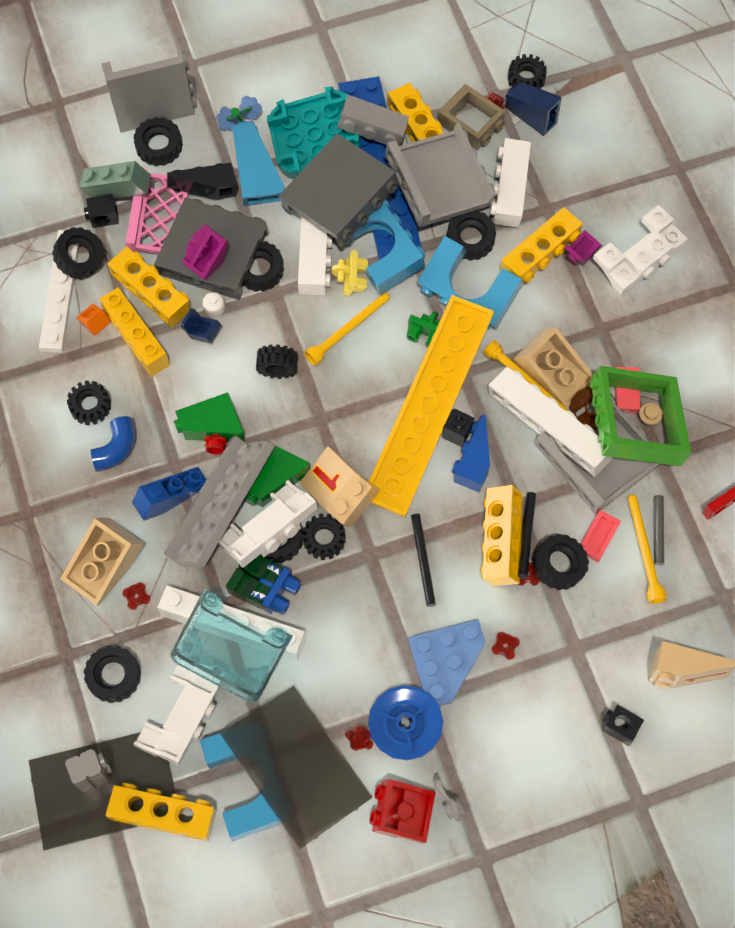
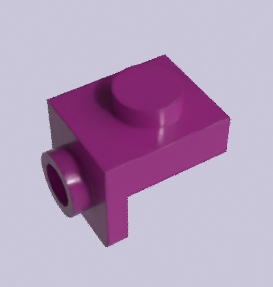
M584 230L571 246L567 244L564 248L569 251L566 256L575 264L580 261L585 265L602 245Z

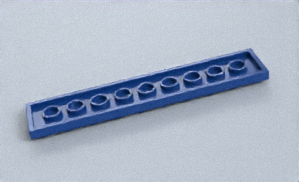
M379 76L338 83L339 91H342L344 94L347 93V95L387 108ZM360 136L361 149L391 168L385 157L387 145ZM398 185L396 191L386 198L390 206L389 210L392 214L396 213L402 223L401 227L404 230H409L414 239L412 241L416 247L419 245L422 248L414 215ZM372 230L378 259L380 260L391 252L395 239L385 231Z

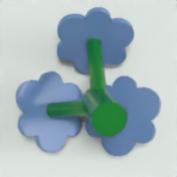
M244 96L241 99L242 104L239 105V109L222 107L220 113L216 116V119L219 121V128L232 131L233 125L247 122L242 119L243 117L245 119H257L258 114L262 111V106L257 103L255 97Z

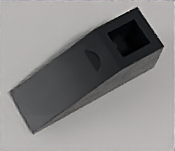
M218 163L211 166H197L192 169L167 172V188L214 200L236 197L237 181L231 163Z

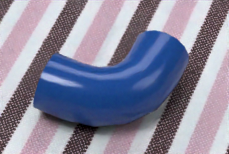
M120 416L114 418L110 422L112 431L111 441L107 445L90 450L96 472L112 468L130 455L135 444V427L131 417Z

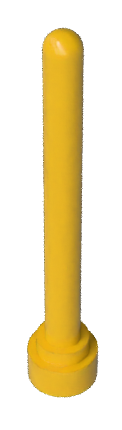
M383 293L322 344L308 348L304 352L306 359L313 366L318 365L323 360L322 357L325 356L324 353L389 301L390 295Z
M493 340L485 348L483 354L490 360H498L505 367L520 372L524 380L530 384L537 385L545 396L552 397L562 409L568 410L503 353L502 345L496 340Z
M631 494L628 497V502L649 582L648 592L646 593L649 604L662 603L668 599L666 589L658 582L636 495Z

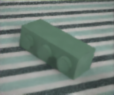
M136 161L86 168L83 170L79 188L90 197L112 194L113 198L142 195L147 193L151 174Z

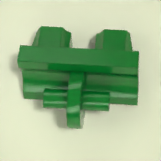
M433 311L431 316L423 314L421 318L411 314L408 319L407 339L412 342H418L421 334L428 337L426 346L429 347L440 322L437 319L438 312Z

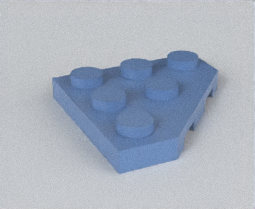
M479 619L408 637L421 688L429 693L439 706L452 704L462 683L465 681L485 645V638Z

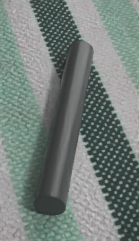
M662 495L654 496L655 565H664V496Z

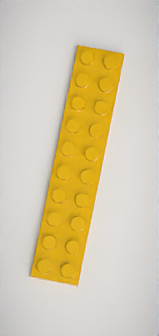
M451 295L369 481L380 489V492L370 504L404 518L406 517L442 435L443 426L452 412L492 320L493 310Z

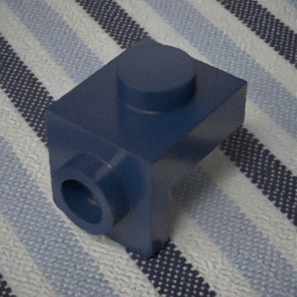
M191 308L180 326L191 339L211 343L222 325L216 319L200 316L195 309Z

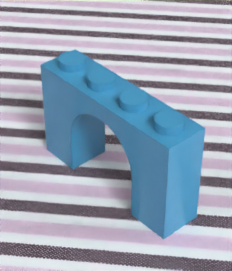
M386 199L383 201L382 206L369 216L368 221L358 228L352 239L345 243L346 245L362 234L372 230L385 231L395 239L391 252L366 268L369 280L380 295L424 268V257H426L422 248L419 245L416 247L412 242L414 239L409 230H404L401 227L402 223L398 215L390 212V206Z
M444 236L417 281L419 286L422 287L420 291L430 297L433 294L441 298L439 302L447 306L451 295L493 310L494 315L488 330L490 327L496 330L522 288L523 280L502 268L486 294L475 299L460 297L453 290L452 278L467 251L464 246Z
M258 720L199 740L209 769L234 760L245 759L256 763L264 772L263 789L253 802L222 813L232 842L290 821L288 814L293 813L289 798L283 799L281 789L285 788L281 774L275 775L273 765L277 764L273 750L267 751L265 742L269 741L265 726L260 727Z

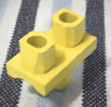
M351 250L350 257L346 258L345 261L339 260L338 264L334 265L331 269V273L337 277V281L344 282L343 295L350 296L353 291L364 292L367 287V279L358 277L357 272L363 274L366 272L368 260L358 257V251Z

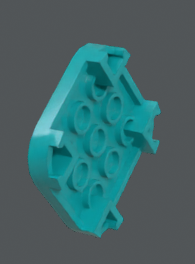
M333 86L324 87L325 92L286 104L284 99L276 102L277 106L271 111L270 115H267V123L273 142L275 159L281 172L286 177L295 179L336 134H339L361 149V140L358 134L337 128L347 93L344 94L342 91L335 90Z

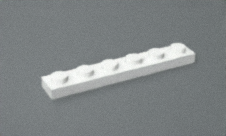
M58 230L57 239L65 230ZM78 243L72 244L68 248V254L75 262L78 261L80 248ZM54 261L39 349L41 352L63 353L75 278L63 274L56 267L57 265Z

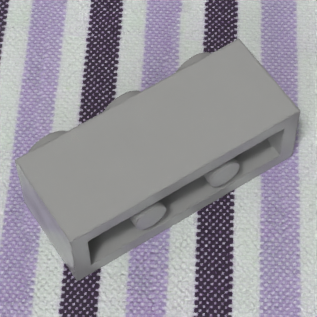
M347 95L337 128L385 145L395 140L400 145L409 116Z

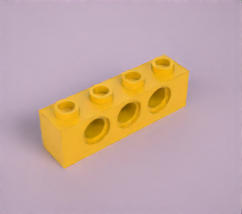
M411 83L388 92V107L390 110L409 116L405 133L411 142L443 134L440 122L438 120L435 121L430 107L423 103L418 89H414Z
M563 207L501 260L500 271L503 268L521 278L523 283H529L534 278L536 272L540 269L544 270L555 256L559 257L566 250L564 247L567 244L573 243L581 235L583 223Z
M126 247L107 263L111 275L169 327L173 328L189 312L190 299L182 291L178 292L168 278L165 277L163 279L152 264L147 265L137 251L132 252ZM164 298H170L168 301H162Z
M119 287L99 298L105 314L150 377L170 366L166 352Z
M513 485L487 488L486 498L484 499L486 512L485 520L483 521L485 534L482 544L484 556L481 575L482 579L492 586L520 584L518 570L521 552L523 493Z
M122 783V786L114 785L106 812V817L109 820L209 842L216 814L215 808L211 807V802L196 799V803L188 802L185 796L172 794L171 798L161 796V791L150 788L143 792L136 790L137 786L128 783ZM135 800H143L141 810L136 812L131 810V805ZM161 805H167L168 813L163 817H157L156 809ZM187 810L192 811L194 814L192 820L187 823L181 822V814Z

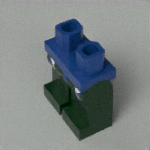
M261 555L244 568L239 564V569L236 568L226 584L228 594L269 614H272L274 611L285 615L290 602L282 598L283 593L287 591L296 595L301 588V582L292 576L291 570Z

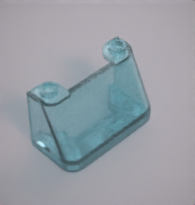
M204 589L171 651V658L181 667L248 702H256L263 694L293 636L280 628L269 629L265 636L221 613L220 611L223 607L222 600L218 595Z

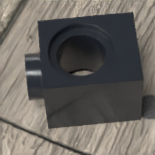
M112 194L86 198L87 207L84 208L86 221L90 220L92 228L119 224Z
M454 408L443 426L442 438L463 448L465 441L471 434L470 431L475 418Z
M617 704L614 711L609 709L602 720L606 724L603 732L630 746L644 719ZM615 720H624L627 724V729H619L615 725Z

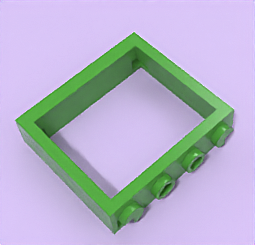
M599 366L595 374L592 375L590 388L593 391L592 404L596 411L595 424L599 430L598 443H601L602 456L682 466L691 455V448L677 377ZM610 386L659 393L668 444L619 438L617 436Z

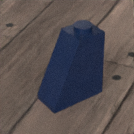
M520 82L515 88L511 87L506 93L505 108L542 136L546 135L557 124L562 100L560 96Z

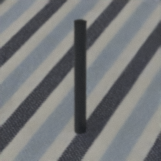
M528 492L526 497L518 577L520 579L528 577L536 493Z
M420 514L411 515L426 606L433 607L436 605L421 517Z

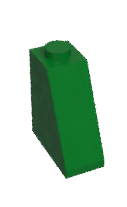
M228 392L175 411L177 419L174 420L178 434L183 432L185 440L204 441L206 436L219 435L225 438L227 442L233 436H237L242 441H245L242 427Z
M275 446L245 496L244 501L252 506L257 504L264 507L272 501L270 494L272 492L275 494L286 485L285 482L287 480L293 485L301 481L310 470V462Z

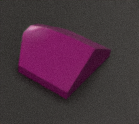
M203 225L201 229L193 234L188 242L185 258L182 259V263L206 280L224 262L229 241L209 226Z

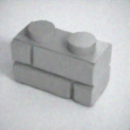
M89 749L81 753L80 757L76 755L66 760L65 763L72 783L84 793L95 789V785L99 787L109 782L110 777L108 774L112 772L107 758H104L102 753L97 754L94 750Z

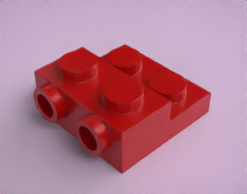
M392 779L383 780L375 789L374 797L378 800L376 810H372L369 818L370 825H373L372 832L394 838L400 837L422 844L426 843L436 792Z

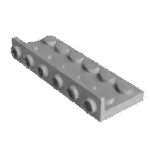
M237 436L231 438L165 548L164 555L180 566L205 567L275 446L269 441L245 443Z

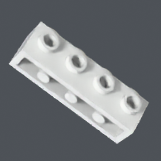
M505 138L504 145L499 146L497 159H501L500 165L497 164L495 171L498 183H494L496 202H492L490 215H494L493 223L497 225L519 228L523 214L531 142Z

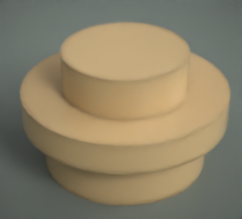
M646 403L640 408L639 418L645 425H656L662 419L663 413L658 405Z

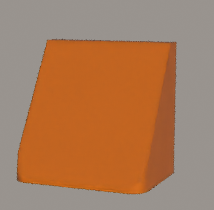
M91 304L76 317L93 335L98 334L110 324V320L104 310L94 304Z

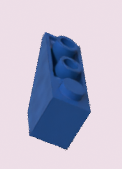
M483 414L479 422L475 420L470 431L473 434L470 441H465L461 453L464 455L461 461L456 460L452 469V473L455 474V483L479 493L490 469L486 415Z
M195 467L139 486L132 503L143 521L164 514L199 493L207 479L199 467Z

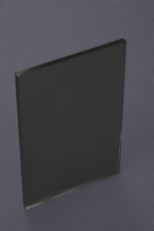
M294 686L281 695H277L276 698L242 720L237 721L233 726L220 734L299 850L314 839H318L325 831L352 812L357 811L359 807L373 798Z
M140 733L28 760L43 850L46 851L140 827L109 820L106 817L114 785L122 786V783H128L137 786L136 790L146 792L147 788L155 789L162 792L161 796L171 798V795L176 793L169 761L159 756L155 757L135 747L134 742L137 741ZM92 749L97 754L102 753L104 758H107L112 772L108 774L110 777L108 783L99 787L95 785V789L84 793L72 783L65 763L66 760L76 755L80 757L81 753ZM135 800L131 805V810L134 812L141 810L143 800ZM161 805L156 809L157 817H163L168 813L167 805Z

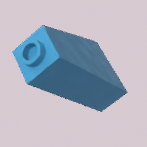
M240 122L237 125H233L232 129L244 206L280 202L279 195L285 189V186L254 123Z

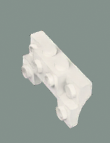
M659 205L647 213L641 221L650 230V233L622 254L610 242L594 254L593 259L603 269L612 287L621 295L643 278H650L657 267L660 265L662 267L671 260V256L686 246L688 238L673 225L674 219Z
M287 480L285 482L286 485L275 494L273 492L270 494L274 502L242 527L243 532L232 523L230 525L231 528L223 534L218 545L243 568L260 554L265 557L269 553L275 552L280 544L288 538L295 536L298 530L301 529L300 523L318 509L316 501L307 492L299 490Z
M181 656L175 671L170 676V681L184 688L163 725V729L145 722L137 741L134 742V746L155 757L159 756L179 766L189 745H192L194 739L198 741L204 730L202 724L205 718H210L215 710L214 698L225 679V673Z

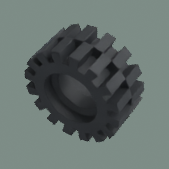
M522 54V58L517 56L509 65V86L515 88L520 82L541 89V87H544L547 67L546 65L544 66L545 62L543 60L539 62L540 57L538 56L534 59L533 54H530L529 57H526V54ZM523 71L532 72L535 76L532 78H524L521 75H519V73Z
M272 344L268 345V347L262 346L257 351L256 371L259 374H263L264 377L270 376L272 379L274 377L282 379V377L286 379L289 376L293 377L297 373V351H294L293 348L288 349V346L285 345L283 347H280L278 344L276 346Z
M87 380L83 386L81 382L77 383L79 387L77 389L73 386L71 388L73 393L69 392L67 395L69 398L67 399V405L73 418L77 419L80 424L84 421L85 425L90 426V422L96 425V420L98 419L101 422L104 421L103 416L108 417V410H111V400L103 385H98L96 381H92V384H90L89 380ZM90 396L96 397L98 403L94 408L85 410L81 407L83 399Z
M319 514V518L313 516L311 517V522L307 521L305 523L306 527H303L302 535L305 549H307V553L309 555L313 554V558L321 557V560H325V557H329L330 560L333 559V555L336 554L338 556L340 550L344 549V543H346L345 529L336 518H331V514H327V517ZM327 529L331 531L334 536L333 540L326 545L319 544L315 540V535L319 530Z

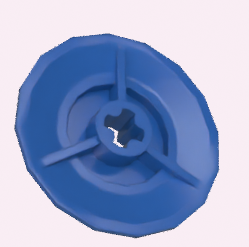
M403 685L391 688L377 698L370 709L368 726L371 738L380 751L391 758L408 761L423 757L435 747L442 734L443 717L440 706L429 693L419 687ZM401 719L412 720L409 729L399 726L402 724Z

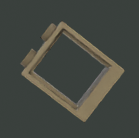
M466 84L438 111V121L441 126L450 132L454 131L456 123L460 122L462 128L468 134V141L471 147H474L477 151L483 145L486 146L490 142L492 135L496 131L499 132L505 125V110ZM468 103L491 118L479 132H476L455 117Z

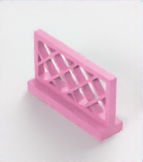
M150 173V180L160 181L163 186L155 191L150 186L149 181L146 194L133 196L126 247L132 252L140 251L159 254L163 246L162 243L165 242L170 231L165 224L175 220L178 211L173 213L168 205L177 201L181 206L188 193L181 191L176 194L171 188H167V175ZM167 190L172 195V198L164 202L158 194ZM155 197L160 205L151 209L147 201ZM164 208L170 216L161 221L155 213ZM152 216L157 224L148 228L144 220ZM161 227L167 235L158 240L152 232ZM147 235L154 241L149 246L140 244L141 239Z

